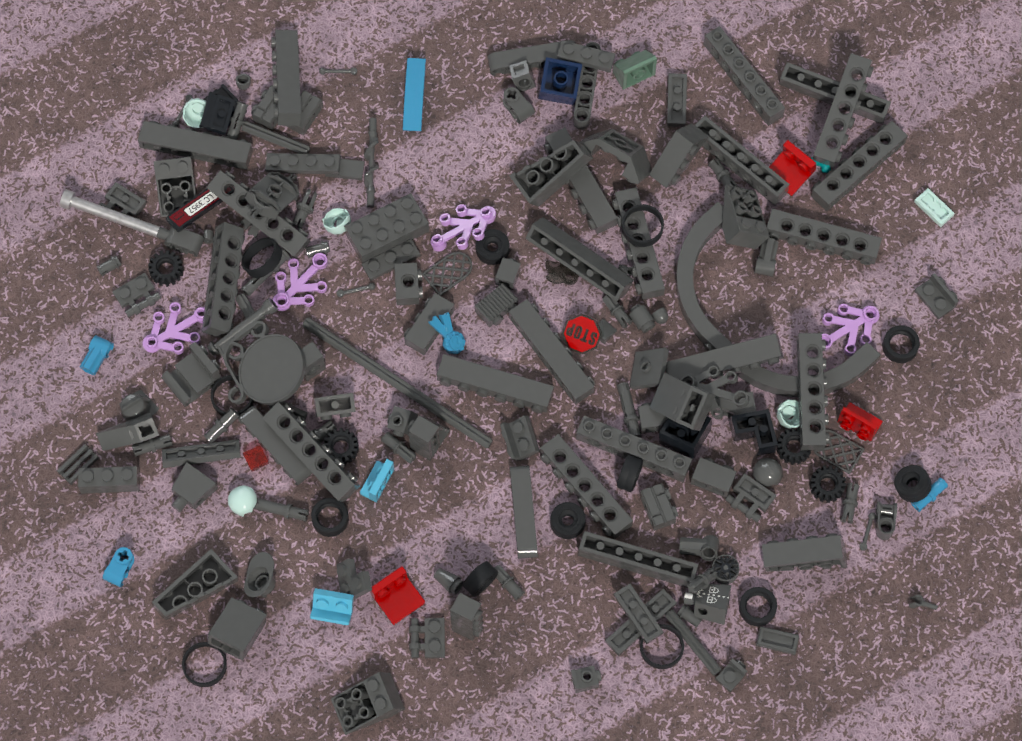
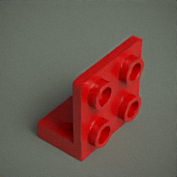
M787 140L783 144V152L769 168L790 184L788 194L793 196L816 171V162Z
M851 402L848 403L846 408L843 407L837 421L840 423L841 428L846 431L852 430L857 433L858 438L864 441H872L883 423L882 420Z
M403 566L372 586V591H370L371 596L393 625L425 604V600L408 579L407 572Z

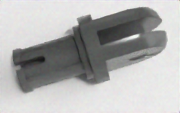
M307 189L301 202H297L296 208L298 211L293 220L294 227L298 224L297 228L302 229L307 216L313 214L314 209L312 207L317 197L315 191L308 205H306L311 189Z

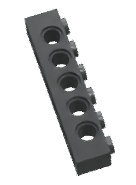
M719 26L707 33L704 37L703 45L764 122L769 126L782 118L785 107L723 29Z
M850 54L815 149L814 161L834 167L836 162H840L843 152H840L841 146H846L849 137L846 134L848 128L852 129L855 118L852 116L854 111L858 112L861 101L859 97L861 94H865L868 85L865 83L866 78L871 77L874 69L871 66L872 60ZM859 74L862 78L854 80L852 75ZM853 91L855 96L848 97L845 93ZM847 108L849 113L842 114L839 109ZM838 124L841 125L843 129L841 131H835L833 129V126ZM832 141L835 142L837 146L835 148H829L827 146V143Z
M704 115L695 124L698 129L709 136L702 147L718 158L773 205L776 206L788 193L790 185L708 117Z
M893 121L887 125L883 124L875 136L871 135L868 137L861 148L857 147L852 152L850 158H844L835 171L833 169L829 171L822 182L818 181L812 187L811 197L828 211L904 145L908 135ZM884 140L888 142V144L881 143V141ZM867 152H873L875 155H869ZM859 163L862 167H857L854 164ZM841 175H847L849 178H843ZM828 186H833V187H835L836 189H835V190H830V189L828 188Z
M220 170L206 188L297 259L310 243V240L307 238L309 234L301 228L296 230L292 227L294 223L286 216L284 219L277 216L276 220H278L279 225L276 229L270 228V223L275 219L265 216L259 218L255 216L254 219H250L251 216L248 217L247 213L252 210L249 204L246 206L241 205V200L246 197L250 188L242 182L240 185L234 181L236 177L228 171L223 173ZM229 186H234V193L228 195L226 193L227 188ZM292 231L293 238L289 241L285 240V234Z
M637 187L615 192L612 206L614 210L618 211V227H622V220L626 213L624 209H630L641 204ZM637 211L632 213L624 223L627 233L637 240H650L651 237L644 212ZM635 225L637 228L630 229L629 226ZM621 233L622 242L627 244L628 247L626 250L627 260H631V268L634 269L632 277H636L637 280L635 284L637 295L640 294L642 300L664 295L665 287L653 245L647 247L635 246L628 242L623 233ZM645 259L647 262L640 263L638 260ZM643 276H650L651 279H650V280H644L642 277H643Z
M772 209L767 225L769 238L785 240L790 245L800 244L809 250H822L827 255H841L846 260L856 259L864 265L875 264L882 240L881 237ZM782 227H789L790 230L785 231ZM805 231L809 235L804 236L800 232ZM823 236L827 240L822 241L818 237ZM842 241L845 245L841 246L837 242ZM856 246H860V247H862L864 250H861V251H860V250H857L855 247H856Z
M226 222L215 227L202 324L203 333L223 338L233 329L232 319L236 310L234 304L238 293L237 281L240 276L241 250L245 240L243 236L244 228Z
M799 333L796 340L800 450H824L826 444H829V432H826L825 428L829 420L828 414H825L828 396L824 395V388H827V377L823 375V369H826V358H823L826 342L825 339H822V333ZM807 352H814L816 357H809ZM808 370L816 371L817 375H809ZM814 388L818 394L812 395L808 389ZM816 407L819 412L814 414L810 412L809 408ZM810 426H817L819 432L811 431Z
M278 401L262 418L338 501L345 502L360 487L356 482L358 478L352 472L348 473L344 469L345 464L339 458L335 459L331 455L333 451L326 444L322 445L318 440L320 437L313 430L309 431L306 427V421L293 413L295 410L290 404ZM289 418L290 425L286 428L284 422ZM302 432L303 438L298 442L297 435ZM312 446H315V453L313 455H310V448ZM327 459L328 467L323 469L322 463ZM340 473L341 480L336 483L335 476Z
M587 416L583 417L576 433V439L624 459L628 455L643 460V467L683 483L691 467L692 459Z
M559 434L540 447L541 460L546 465H551L553 474L558 479H563L565 482L564 486L571 494L575 493L582 508L587 507L590 511V517L596 523L599 521L603 526L602 531L607 537L611 536L615 540L633 525L631 517ZM558 456H562L565 458V460L563 462H557L555 458ZM569 471H575L577 472V475L571 477L567 473ZM587 485L590 489L582 491L580 486ZM598 499L602 502V504L596 506L592 503V501ZM606 514H612L615 518L613 520H607L604 516Z

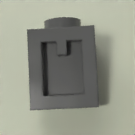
M732 658L715 680L731 692L746 676V666L741 661H735Z

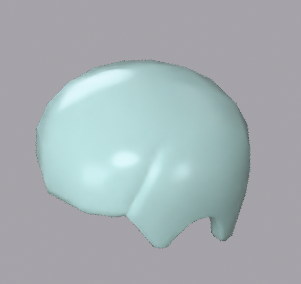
M194 98L185 104L183 120L188 126L201 128L199 124L206 100Z
M334 208L326 213L322 221L324 228L329 233L337 235L345 232L344 226L351 223V217L346 209Z
M785 400L777 409V419L785 428L800 427L799 402L796 400Z
M246 485L236 487L228 496L230 509L241 517H244L246 513L252 512L257 503L255 491Z

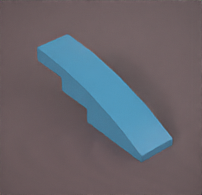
M407 58L403 131H422L426 59Z

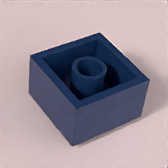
M546 57L538 99L574 105L577 98L582 64Z

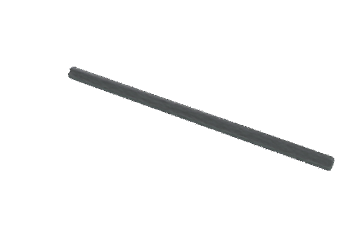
M307 317L302 325L304 328L483 447L489 448L491 446L492 438L311 318Z

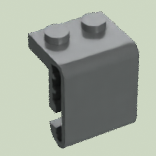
M196 342L189 345L191 353L174 365L176 369L171 373L167 370L161 377L184 407L211 389L216 381L221 378L218 363L214 359L210 360L207 356L209 353L203 345L199 346Z

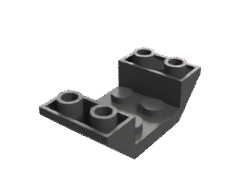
M609 129L591 134L580 141L591 155L601 149L604 152L615 155L618 160L627 162L622 176L630 183L638 185L650 176L649 174L652 169L644 147L616 130Z

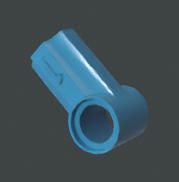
M95 335L90 342L89 351L80 368L91 375H95L104 359L109 357L108 353L110 350H113L114 343Z

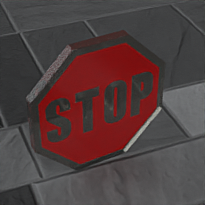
M581 313L566 321L562 336L570 350L584 354L598 347L602 332L595 318Z

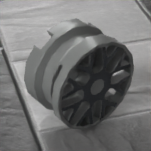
M718 556L712 564V569L714 570L711 574L716 571L717 578L715 580L717 583L722 585L731 584L737 579L739 574V563L733 556Z

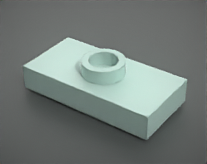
M929 188L914 201L940 227L955 214Z

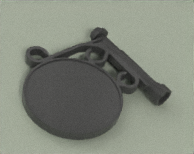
M270 297L263 302L261 308L230 330L227 335L216 343L211 341L209 346H207L212 355H222L228 371L238 388L236 386L231 388L228 393L229 400L237 405L245 401L246 395L252 400L266 405H273L278 401L283 402L298 390L304 379L306 361L300 346L287 336L280 334L268 335L269 327L262 321L266 318V315L273 314L279 310L276 303ZM263 325L262 333L257 334L254 330ZM251 333L258 339L247 349L237 343ZM233 346L240 347L241 349L240 354L236 357L230 354ZM229 357L235 361H240L239 379L230 365ZM240 390V398L234 400V394Z

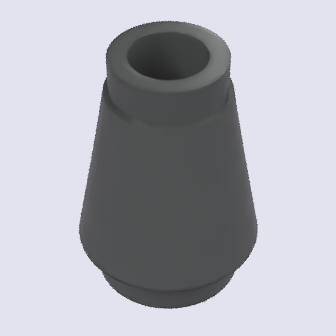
M441 568L434 574V578L450 594H457L463 587L464 581L461 580L460 576Z

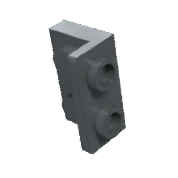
M935 273L931 275L928 281L915 289V293L938 320L956 308L958 304L957 295L946 287L943 278L938 277Z
M524 415L511 423L503 422L500 424L501 434L505 439L507 453L511 459L521 461L540 451L529 416Z

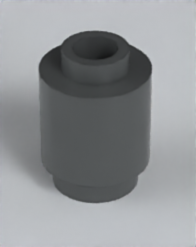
M637 304L630 309L629 317L639 331L641 330L643 333H646L655 327L654 318L645 305L640 306V304Z

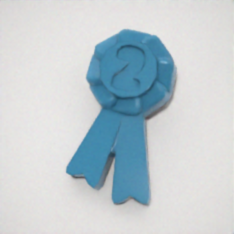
M449 312L439 315L440 320L437 316H433L432 320L428 323L444 337L443 347L446 352L458 354L463 351L466 340L462 333L453 331Z

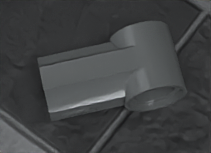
M768 238L761 244L760 255L757 258L754 273L773 277L778 241Z
M707 535L703 539L681 537L679 554L701 556L706 561H713L717 558L720 542L714 535Z

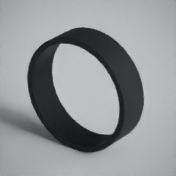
M640 204L633 206L623 217V235L628 242L635 246H651L663 234V217L656 208L650 205ZM647 211L659 219L661 230L654 238L642 241L631 237L627 233L624 223L632 213Z
M271 238L259 239L245 251L241 260L242 268L253 278L264 277L279 264L282 257V249ZM274 246L269 260L261 267L250 270L252 258L262 249Z
M231 375L220 378L211 389L212 405L222 416L226 412L220 410L215 405L214 393L222 383L234 380ZM250 398L249 403L246 405V407L238 411L237 413L241 415L244 411H246L250 406H252L253 400Z
M659 624L661 629H667L679 638L681 643L679 657L672 663L665 665L650 661L643 651V638H641L640 652L644 661L651 667L668 669L680 661L684 651V640L679 631L674 627Z
M200 642L194 644L185 652L182 659V669L188 681L193 685L210 687L217 684L224 677L227 661L222 650L208 644V642ZM200 647L216 649L221 653L224 660L220 675L206 683L192 680L187 675L185 669L188 656Z

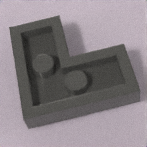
M346 559L336 565L340 593L354 595L355 600L372 591L369 571H362L357 574L354 559Z

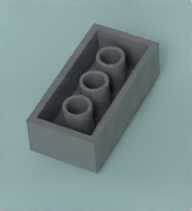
M411 193L344 226L345 234L362 263L410 239L413 240L429 232V223Z

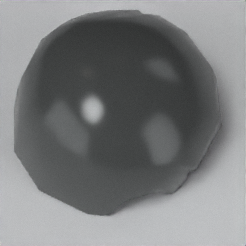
M763 458L758 460L753 467V478L764 487L778 485L783 478V468L777 460Z

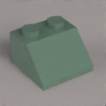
M647 50L637 51L631 57L615 62L613 74L624 90L654 76L657 58Z

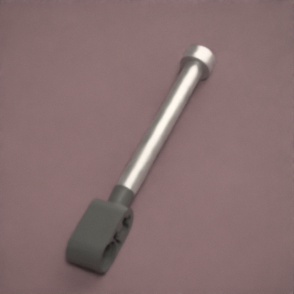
M67 189L61 197L60 207L70 210L73 207L165 240L164 245L178 252L194 254V257H197L204 242V237L192 231L183 229L178 233L172 226L170 230L78 198L75 196V192Z

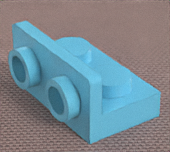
M386 459L385 463L376 461L360 491V495L377 503L395 470L394 462Z
M315 588L310 619L349 625L353 613L354 595Z

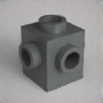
M394 406L387 420V428L393 430L392 434L400 437H403L404 434L408 435L409 424L413 419L416 420L419 414Z

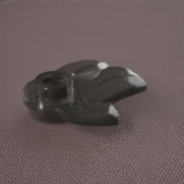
M545 262L546 270L549 273L546 279L551 283L573 285L578 281L579 275L562 263Z

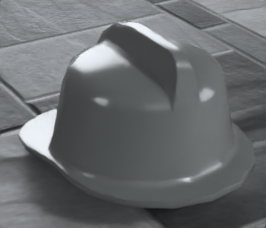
M142 390L125 396L119 404L121 414L126 421L150 412L153 416L159 410L157 405Z
M260 552L249 563L244 591L250 597H267L275 587L276 580L273 575L274 560L269 553Z

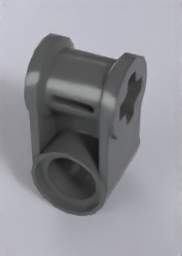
M509 87L504 91L503 105L510 112L514 120L517 119L516 122L518 124H521L535 114L533 106L523 97L518 89Z
M877 501L876 535L881 540L890 539L894 533L897 503L892 505ZM886 526L889 528L890 531L885 532L881 529V527Z

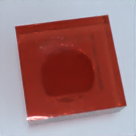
M260 445L243 453L251 472L269 464Z

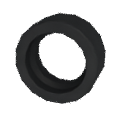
M897 325L886 332L882 343L883 352L893 362H909L918 352L920 339L912 328L905 325ZM898 334L907 336L912 342L911 351L907 354L894 352L890 347L891 338Z
M324 498L318 501L311 512L312 524L315 530L323 536H337L347 528L349 522L348 510L344 503L335 498ZM330 506L335 507L341 513V522L333 528L322 526L318 518L321 510Z
M753 587L747 590L741 597L739 612L743 620L748 624L764 626L775 617L777 600L768 589ZM753 596L764 597L770 606L768 614L762 618L751 616L747 611V601Z

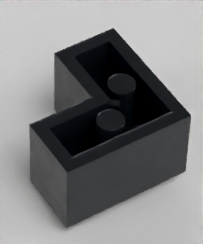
M769 409L731 416L729 425L733 441L753 438L757 456L776 452L778 443Z
M706 417L701 431L692 430L668 418L659 432V444L694 459L711 431L712 418Z

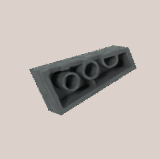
M573 140L553 151L552 154L538 159L539 161L534 164L523 167V170L517 173L514 172L509 176L530 204L539 207L591 161L593 157L584 144Z
M835 533L827 534L826 537L820 538L818 536H808L803 540L789 538L786 542L772 540L768 541L767 544H762L764 568L767 572L793 571L794 567L797 566L800 570H811L814 566L831 569V566L841 564V568H848L844 541L841 535Z
M210 549L152 601V606L165 620H168L238 582V577Z

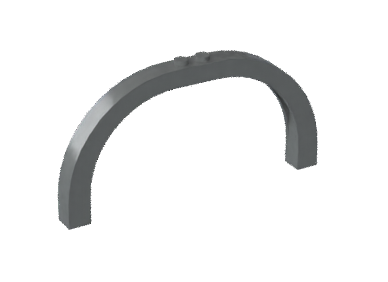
M719 202L712 206L689 231L680 250L676 271V292L682 314L691 330L704 344L706 351L733 345L712 325L703 313L697 301L693 284L694 266L701 250L722 228L724 206ZM866 342L844 363L823 372V375L827 377V388H824V395L838 391L858 380L879 361L881 354ZM748 367L742 369L741 373H737L738 377L763 391L785 397L799 398L798 376L775 373L763 367L751 370ZM808 389L810 394H818L816 389Z

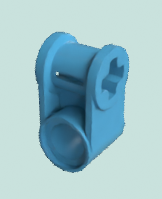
M126 547L117 549L110 564L105 569L103 580L118 587L123 586L122 582L124 578L128 577V573L135 561L130 549ZM127 554L128 560L124 559L122 561L121 556L125 557Z

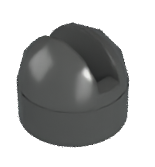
M247 74L238 75L236 77L237 87L241 90L248 89L251 85L250 76Z
M663 307L655 311L652 317L657 323L663 324L668 319V312Z

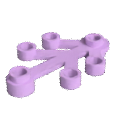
M464 204L458 205L456 207L457 215L459 217H474L470 220L451 218L447 213L442 214L439 220L443 226L453 225L458 227L443 235H434L430 241L433 250L437 252L444 250L447 246L446 241L462 232V236L456 240L457 247L460 250L468 247L471 232L475 240H482L485 237L484 232L487 224L495 220V209L491 206H485L480 210L467 209ZM479 223L478 228L473 230V227Z
M315 254L312 258L313 264L299 279V261L295 258L290 259L288 267L290 269L291 287L286 292L284 285L287 280L286 274L282 271L276 273L275 280L277 282L278 294L273 297V301L278 306V311H286L291 305L310 307L314 304V297L310 294L304 297H293L297 292L317 291L318 293H325L327 291V284L324 281L305 284L318 270L327 267L328 260L325 254ZM322 260L324 263L318 265L317 261ZM292 262L297 263L295 267L290 266ZM283 275L284 279L278 280L277 277ZM324 285L325 288L323 290L318 289V286ZM311 298L312 302L306 303L305 300ZM280 300L286 301L283 305H280L278 302Z
M171 303L169 307L171 313L166 331L161 334L159 332L161 324L165 322V316L162 312L154 313V324L151 334L143 339L144 349L150 353L162 349L179 355L184 352V346L181 342L171 344L164 341L172 338L190 342L191 344L194 342L199 344L201 341L199 333L192 332L187 334L181 331L196 322L203 323L204 315L199 316L198 314L204 312L205 308H197L194 315L176 325L178 314L181 313L182 309L179 303ZM177 306L179 307V309L177 311H173V307ZM162 316V319L156 320V317ZM197 336L198 339L193 341L191 340L192 337ZM150 341H155L154 345H149ZM181 346V349L175 350V347Z
M844 303L840 304L837 313L840 316H846L847 314L858 316L855 320L825 313L822 318L824 325L837 324L843 326L830 335L822 334V339H825L827 344L825 351L830 349L834 341L849 333L844 353L847 356H852L856 352L855 343L858 327L864 324V332L860 337L861 339H859V343L863 346L866 342L862 338L865 337L869 340L868 343L870 344L872 341L870 336L872 324L876 323L880 317L878 309L874 306H866L863 309H859ZM840 308H845L846 312H842ZM871 313L873 318L867 317L866 314ZM825 317H829L831 321H826ZM851 347L853 352H849L847 348Z

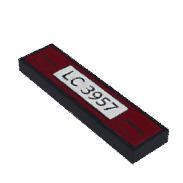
M229 186L226 193L231 195L234 193V189ZM205 189L166 217V221L179 233L223 201L210 190Z

